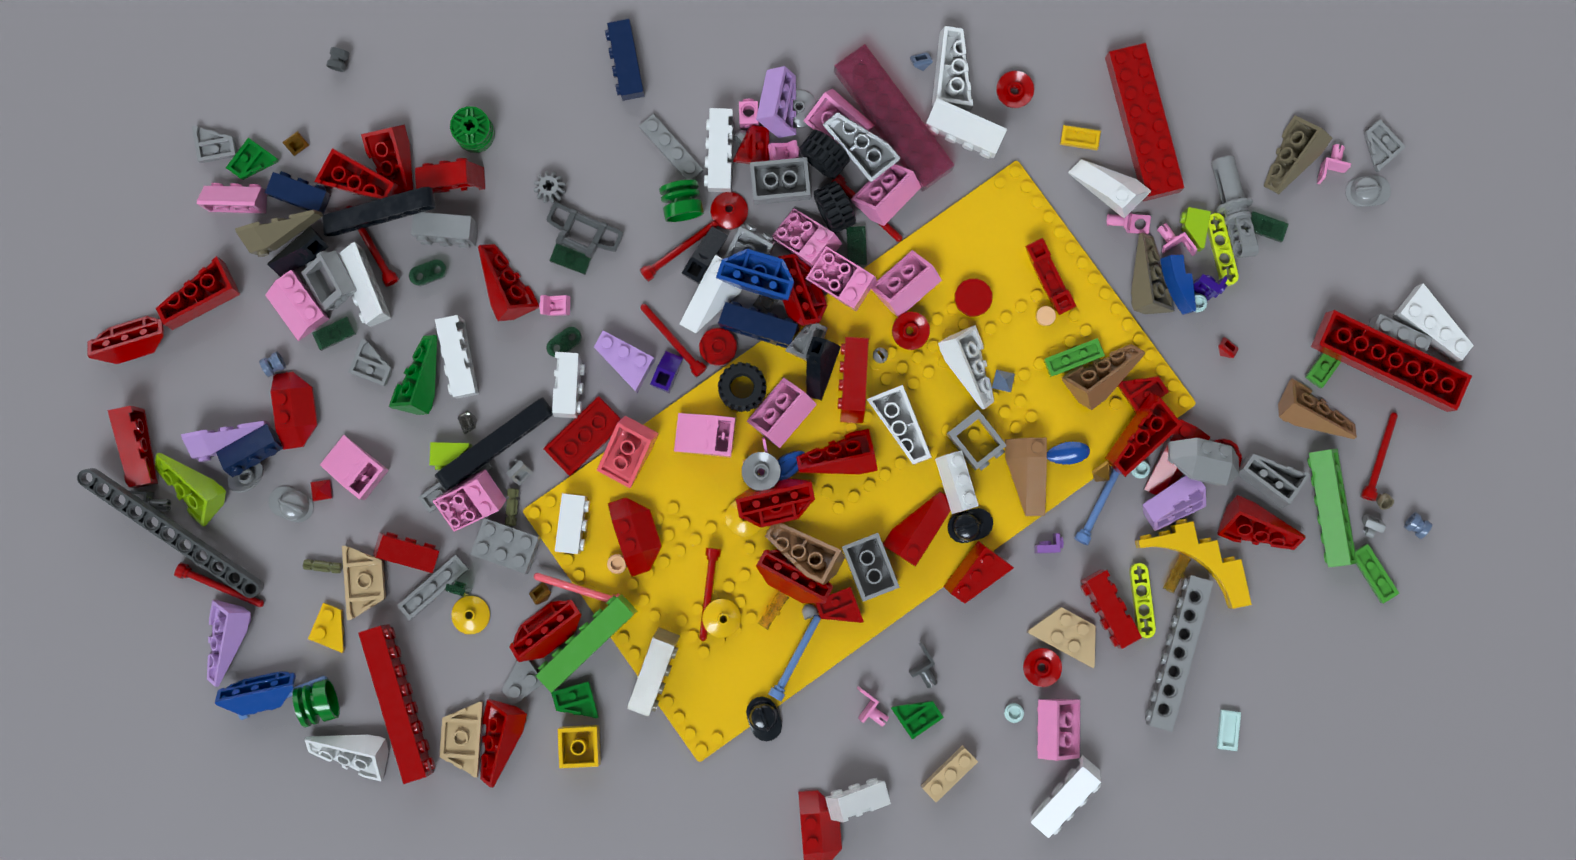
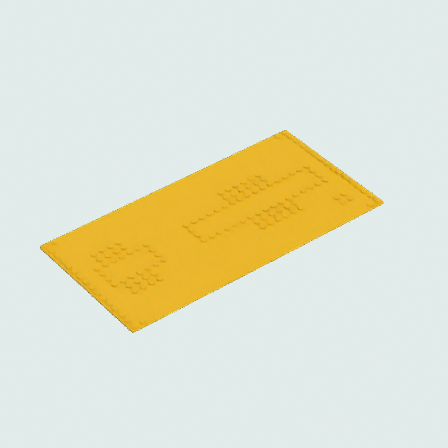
M1014 161L863 268L874 275L877 279L876 281H878L912 250L933 265L942 281L907 311L923 315L929 323V338L922 347L915 350H907L897 345L892 336V326L897 316L885 306L872 290L869 291L857 312L829 294L824 296L827 308L819 324L827 327L824 339L841 346V343H845V337L869 338L866 403L863 423L840 422L841 409H837L838 397L841 398L842 391H838L839 379H843V373H839L840 361H844V355H840V348L822 401L811 398L817 405L780 448L766 437L765 440L768 453L778 460L781 456L792 451L799 450L806 453L815 448L822 449L828 446L830 441L834 440L837 442L844 439V435L869 429L878 471L859 475L799 473L798 471L790 477V479L811 480L815 500L799 519L783 522L782 524L842 550V546L879 533L883 543L895 526L938 492L946 495L935 459L959 451L946 434L976 410L981 412L1004 442L1005 439L1047 438V452L1051 448L1065 442H1081L1089 447V456L1075 464H1057L1047 459L1045 513L1094 479L1092 471L1107 461L1105 457L1136 413L1118 387L1115 388L1105 401L1093 410L1083 406L1076 400L1062 381V377L1073 369L1050 377L1044 363L1045 358L1097 338L1105 355L1099 358V360L1109 357L1113 351L1132 344L1143 350L1145 355L1122 381L1159 376L1169 391L1161 399L1177 418L1194 407L1196 402L1018 161ZM1041 238L1044 239L1051 253L1050 257L1077 306L1061 315L1057 313L1046 295L1025 246ZM968 279H980L992 291L993 301L990 308L984 314L977 317L966 316L957 309L954 302V294L957 287ZM1041 307H1051L1056 313L1055 321L1049 326H1042L1036 320V313ZM798 324V326H799V332H798V334L801 332V330H802L806 325L802 326V325ZM976 325L983 342L984 349L981 350L983 360L987 362L985 373L986 377L990 379L991 387L996 369L1015 374L1011 393L992 388L994 402L985 409L979 407L946 363L938 345L939 342L948 336ZM908 327L906 329V332L908 334H911L912 328ZM760 341L643 424L659 433L631 488L597 471L604 454L602 453L523 510V514L573 584L611 596L613 594L617 595V593L622 594L637 610L611 636V639L637 676H639L651 640L658 627L680 635L676 645L679 648L675 659L672 658L669 664L672 665L669 676H665L663 680L666 683L662 694L658 693L656 700L659 701L658 706L698 762H701L750 727L746 710L751 700L756 697H766L772 700L775 706L778 707L943 588L978 541L994 551L1041 517L1025 516L1018 492L1011 477L1012 475L1005 460V452L997 459L994 456L989 459L990 464L983 470L979 468L974 470L965 459L979 505L971 509H984L990 513L993 519V528L988 536L968 543L954 541L948 533L947 526L949 520L961 512L952 514L950 511L916 566L909 564L884 547L900 588L864 602L861 600L846 558L844 559L837 574L829 580L833 585L830 594L851 587L864 622L821 619L784 688L785 696L782 701L777 700L768 693L771 687L774 688L778 684L813 619L812 617L804 620L802 615L803 607L806 604H812L816 607V604L801 603L769 586L757 569L756 565L764 550L771 551L777 549L765 537L770 526L762 527L757 533L748 537L734 534L727 526L726 511L728 507L736 501V497L750 488L742 477L743 460L754 453L765 451L762 440L764 436L747 422L757 408L751 409L748 412L731 410L720 398L718 382L720 375L730 365L738 364V362L746 364L747 362L752 366L755 365L763 373L766 381V395L763 401L783 378L806 393L805 360L786 352V348ZM881 347L887 350L888 358L884 363L874 361L873 352L875 349ZM877 351L883 360L885 357L880 351ZM1091 361V362H1089V363H1086V364H1084V365H1082V366H1083V367L1088 366V365L1092 364L1093 361ZM745 376L737 377L731 384V391L737 398H747L754 390L753 382ZM903 385L932 458L915 465L912 464L867 401L868 398ZM678 413L735 418L732 457L675 452ZM978 419L957 435L958 439L977 462L999 446ZM562 493L586 496L587 501H590L589 512H585L584 519L587 520V530L583 531L582 539H585L584 551H581L580 554L555 552ZM625 497L650 509L662 545L651 570L632 577L628 567L619 574L612 573L607 567V561L612 555L619 554L623 556L612 524L608 503ZM706 548L721 549V557H718L715 566L711 602L717 599H727L733 602L740 611L741 621L738 629L732 635L718 638L707 633V639L701 641L699 635L708 568L705 552ZM580 594L594 614L600 608L604 610L608 606L604 601ZM724 615L720 617V622L723 623L726 621Z

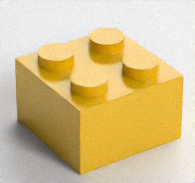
M599 725L563 726L558 728L559 768L598 767L601 764Z

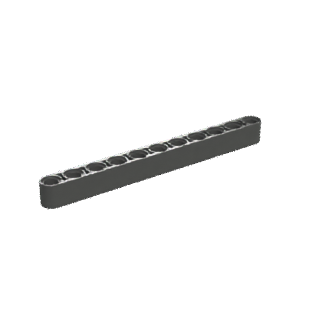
M89 468L78 473L77 481L85 489L245 597L253 598L263 591L264 585L260 579L98 469ZM87 473L92 475L91 482L86 479ZM104 484H107L109 487L108 493L103 491ZM120 495L125 497L124 505L119 502ZM136 506H139L142 510L140 516L135 512ZM153 517L158 520L157 527L151 522ZM169 528L175 532L173 538L168 535ZM185 539L191 542L190 549L185 547ZM201 550L207 553L206 560L201 558ZM218 561L223 563V571L217 568L216 564ZM234 572L239 574V582L233 579ZM250 583L256 586L255 593L249 590Z

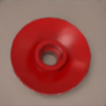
M1021 71L1007 72L997 83V96L1007 107H1024L1031 101L1034 95L1033 81L1027 74ZM1011 89H1016L1018 93L1013 94Z
M722 193L711 204V217L723 229H736L747 219V203L737 193ZM731 206L733 210L731 212H727L725 210L726 207Z
M905 312L899 315L893 323V339L903 349H918L929 338V323L923 315L917 312ZM908 327L912 328L911 334H908L906 332V329Z
M1035 649L1024 660V675L1035 686H1051L1061 676V660L1050 649ZM1041 663L1045 665V669L1042 671L1038 669Z

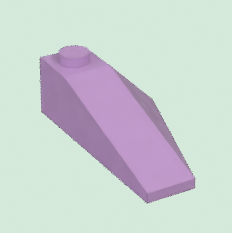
M258 421L239 424L235 429L234 427H220L218 432L214 430H200L181 434V437L191 458L197 459L199 462L210 461L211 457L217 456V451L265 424L270 426V422Z
M212 600L209 615V625H212V636L208 637V643H210L212 653L208 655L207 680L215 687H219L251 622V613L243 606L219 600Z

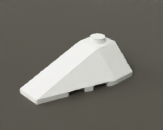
M717 255L714 256L679 324L694 333L700 331L717 313L723 310L725 302H731L742 291V289L716 279L722 258Z

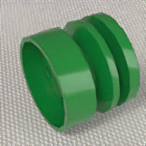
M466 106L454 113L450 121V131L454 139L464 150L470 153H480L492 145L495 139V129L483 110L474 106ZM472 124H473V125H474V128H471L470 131H469V130H468V127H471Z
M678 180L659 188L660 195H663L661 201L663 203H670L663 207L666 222L687 221L704 214L702 201L693 199L700 195V191L697 189L699 187L697 180Z
M329 679L313 683L312 688L309 685H305L303 688L293 689L294 710L298 721L304 728L312 724H319L320 718L324 722L339 718L340 707L338 697Z

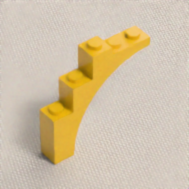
M1187 518L1175 521L1176 525H1171L1172 533H1170V530L1158 532L1159 536L1151 537V534L1139 536L1140 540L1135 541L1136 548H1167L1181 552L1197 561L1216 580L1228 608L1234 609L1252 605L1242 559H1235V556L1223 558L1224 562H1222L1218 540L1211 541V537L1199 539L1200 543H1198L1194 521L1187 522Z

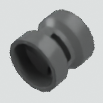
M331 47V57L327 60L326 66L335 71L345 72V62L349 58L350 53L340 48Z

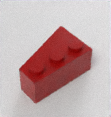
M457 158L455 162L439 161V164L436 165L425 163L422 164V167L415 168L416 189L432 187L434 193L450 192V190L461 188V191H468L467 187H477L479 190H485L484 167L468 161L467 158Z

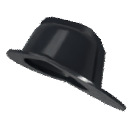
M975 508L954 515L949 520L947 526L948 533L954 541L959 543H968L982 539L992 531L993 519L990 513L984 509Z
M756 697L751 700L747 706L746 714L754 736L761 741L774 740L782 730V722L774 702L766 697Z

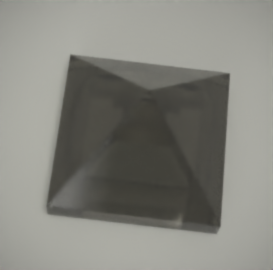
M469 410L458 416V421L464 434H468L476 428L477 419Z

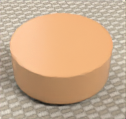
M1041 307L1036 313V320L1042 326H1049L1055 321L1056 313L1051 307Z
M619 554L612 555L607 561L608 569L615 574L624 572L627 567L623 556Z

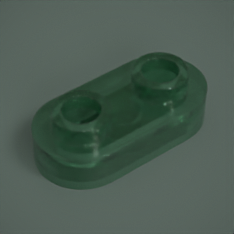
M438 259L413 267L409 272V279L416 286L429 284L444 278L447 274V266ZM437 267L441 268L439 273H435ZM418 274H423L421 280L417 279Z
M575 327L564 329L547 343L546 349L548 354L555 358L554 347L556 345L560 346L558 352H569L581 342V332ZM571 334H575L574 340H569Z

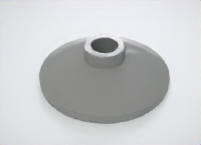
M796 90V99L793 100V111H796V117L793 118V127L796 128L808 126L804 119L817 103L815 98L806 91ZM800 104L803 106V108L801 110H797L796 105Z
M754 453L743 463V480L754 490H768L775 486L780 478V465L776 458L769 453ZM764 469L765 474L760 476L757 471Z
M259 463L233 478L229 475V488L234 492L243 493L255 487L263 476L264 469L262 464Z

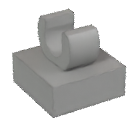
M515 459L514 462L516 464L512 468L508 466L506 474L520 486L533 472L521 460Z
M1364 513L1361 521L1365 526L1363 530L1365 536L1373 538L1376 531L1383 533L1386 528L1384 522Z

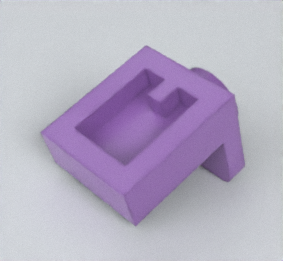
M1054 533V545H1051V541H1040V545L1034 546L1035 554L1061 552L1064 546L1063 537H1060V533Z

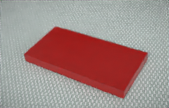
M598 396L543 449L571 476L611 438L617 422L621 418Z

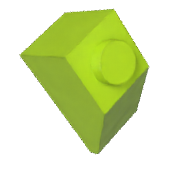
M1188 207L1184 212H1181L1179 223H1182V232L1187 234L1196 246L1197 251L1200 252L1205 248L1211 211Z
M430 442L429 465L435 466V470H441L469 450L472 444Z

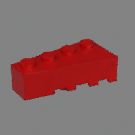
M333 148L314 181L329 188L376 200L399 194L403 190L402 186Z
M217 256L211 260L212 263L206 268L203 267L199 270V274L192 280L185 282L178 292L171 294L156 307L163 325L174 330L241 295L223 260Z
M845 337V343H841L840 355H844V361H840L839 373H843V379H839L838 391H842L841 398L838 397L837 409H841L840 422L863 423L866 403L869 338Z
M1150 393L1105 458L1116 472L1126 477L1182 426V423L1161 397Z
M126 406L107 410L125 473V483L129 488L158 484L145 409Z
M1098 570L1080 580L1082 583L1080 588L1085 596L1088 595L1092 601L1090 606L1095 613H1099L1101 617L1099 621L1104 630L1108 629L1112 645L1123 649L1141 639L1142 636L1130 614L1126 615L1125 611H1127L1124 601L1120 597L1117 598L1118 590L1115 584L1107 579L1110 576L1108 570Z

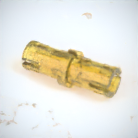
M1183 554L1179 555L1174 568H1171L1169 571L1170 575L1163 589L1170 593H1175L1180 580L1185 576L1184 572L1191 558Z
M778 591L772 603L767 605V610L758 624L768 630L776 616L781 614L780 610L789 597Z

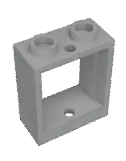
M322 251L316 255L317 258L306 265L307 267L301 273L322 312L337 309L357 289L336 251ZM322 266H324L336 288L332 294L319 272Z
M976 410L946 434L959 451L962 450L964 458L974 470L978 468L983 470L990 464L988 460L993 456L997 459L1005 452L1003 448L1007 446L979 410ZM977 419L999 445L979 462L973 458L957 437L958 434Z

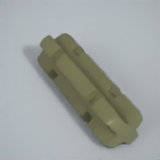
M509 488L507 490L509 499L506 500L505 515L507 517H505V525L516 526L517 518H515V515H517L518 509L516 497L519 496V490Z
M305 559L303 569L341 573L342 564Z

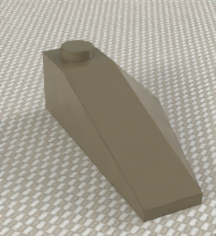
M1296 115L1283 132L1281 147L1277 148L1275 163L1271 165L1264 183L1265 188L1278 195L1323 153L1332 140V137L1325 130Z
M316 210L291 214L288 216L289 219L273 218L271 223L260 224V222L247 224L235 228V231L249 253L258 255V257H265L269 255V252L277 250L323 217V214Z
M1140 233L1138 238L1131 289L1133 310L1142 314L1174 312L1173 299L1168 288H1166L1164 276L1158 264L1160 256L1154 238L1145 233Z

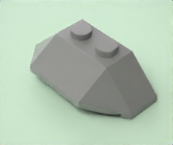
M1200 438L1170 441L1168 443V461L1172 464L1174 463L1189 479L1225 487L1239 476V457L1230 445Z

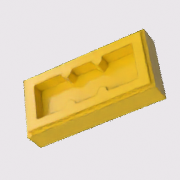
M1063 125L1060 145L1097 151L1101 131Z

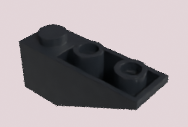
M309 226L269 261L267 265L281 277L288 271H293L317 258L316 255L325 251L329 246Z
M712 226L686 264L682 275L699 285L714 256L719 253L727 240L728 235Z
M814 336L807 351L806 394L810 398L822 401L841 346L827 339Z

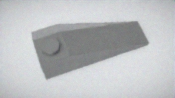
M839 112L823 123V126L846 151L847 155L870 182L874 181L901 159L889 143Z

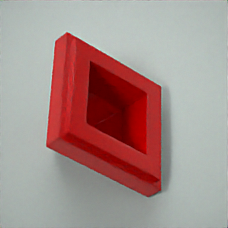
M1223 337L1218 345L1220 356L1234 358L1238 351V347L1226 337Z
M330 479L310 482L313 501L333 499Z

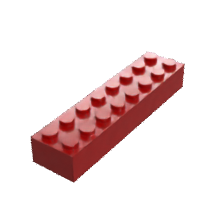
M1142 43L1109 51L1105 60L1136 177L1139 182L1151 190L1143 199V202L1180 193L1185 187L1147 45Z
M1336 310L1325 313L1311 345L1312 348L1446 412L1458 410L1472 378V375Z
M390 624L358 632L403 785L425 778L434 773L435 763L433 758L429 757V743L422 734L424 727L416 714L418 713V707L411 697L413 690L405 677L407 675L406 667L404 664H401V650L394 641V638H396L395 630L393 627H390Z

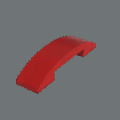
M1041 238L1025 246L1035 273L1057 313L1061 315L1077 307L1050 257L1051 253L1044 239Z

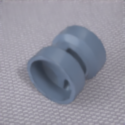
M278 352L271 354L269 358L259 360L260 366L267 377L274 375L278 370L286 369V364Z
M1415 512L1407 519L1404 528L1415 532V536L1422 539L1429 533L1433 524L1428 520L1423 521L1421 515Z

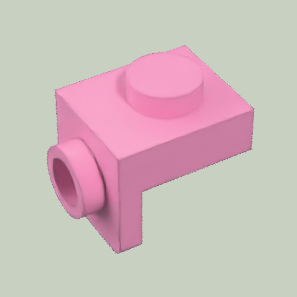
M796 140L788 143H771L768 145L770 161L799 158L800 151Z
M541 295L539 303L540 314L547 316L570 315V296Z

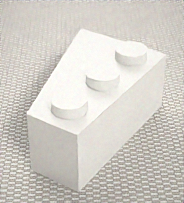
M555 352L557 369L554 370L556 379L555 388H553L552 413L554 417L577 418L578 413H581L582 402L579 401V396L583 394L584 384L581 383V376L585 375V364H582L579 353Z
M872 778L866 780L867 784L860 786L858 783L848 786L849 790L842 791V789L831 791V795L825 797L831 820L846 822L849 821L848 817L854 815L859 817L864 812L874 811L891 804L885 781Z

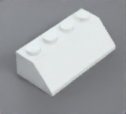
M938 98L925 125V129H928L927 131L935 136L939 134L950 143L957 142L962 144L964 149L980 152L979 154L987 159L990 157L994 159L1007 131L1006 128Z
M356 242L351 243L338 255L357 289L354 295H352L354 304L360 308L359 317L363 324L366 323V325L372 327L391 319V316L364 248Z

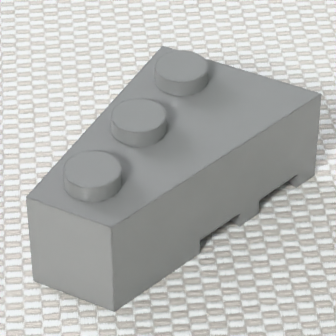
M1255 454L1245 458L1239 467V477L1281 508L1291 504L1310 476L1309 473L1294 470L1292 467L1277 464L1275 461Z

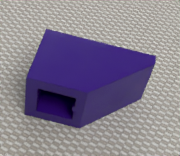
M665 351L650 385L670 394L684 358Z

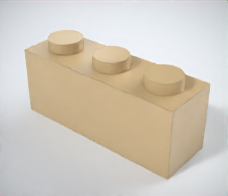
M962 745L921 787L936 803L978 761Z

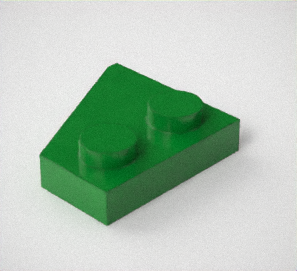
M248 138L226 166V169L240 179L245 180L278 163L280 160Z
M590 681L551 693L556 711L588 716L595 719L599 718Z
M933 701L891 707L911 739H914L944 718Z

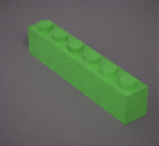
M1338 449L1311 452L1308 457V465L1312 469L1311 483L1315 487L1316 493L1314 502L1319 510L1317 519L1322 528L1321 542L1325 546L1324 560L1328 567L1356 564L1357 559Z
M622 594L618 597L614 595L606 602L608 606L604 610L600 608L592 616L594 620L590 624L588 622L583 624L578 629L580 633L576 637L572 635L565 642L567 646L563 650L561 648L557 649L551 655L553 659L549 663L545 661L538 668L540 672L536 677L551 693L637 612Z

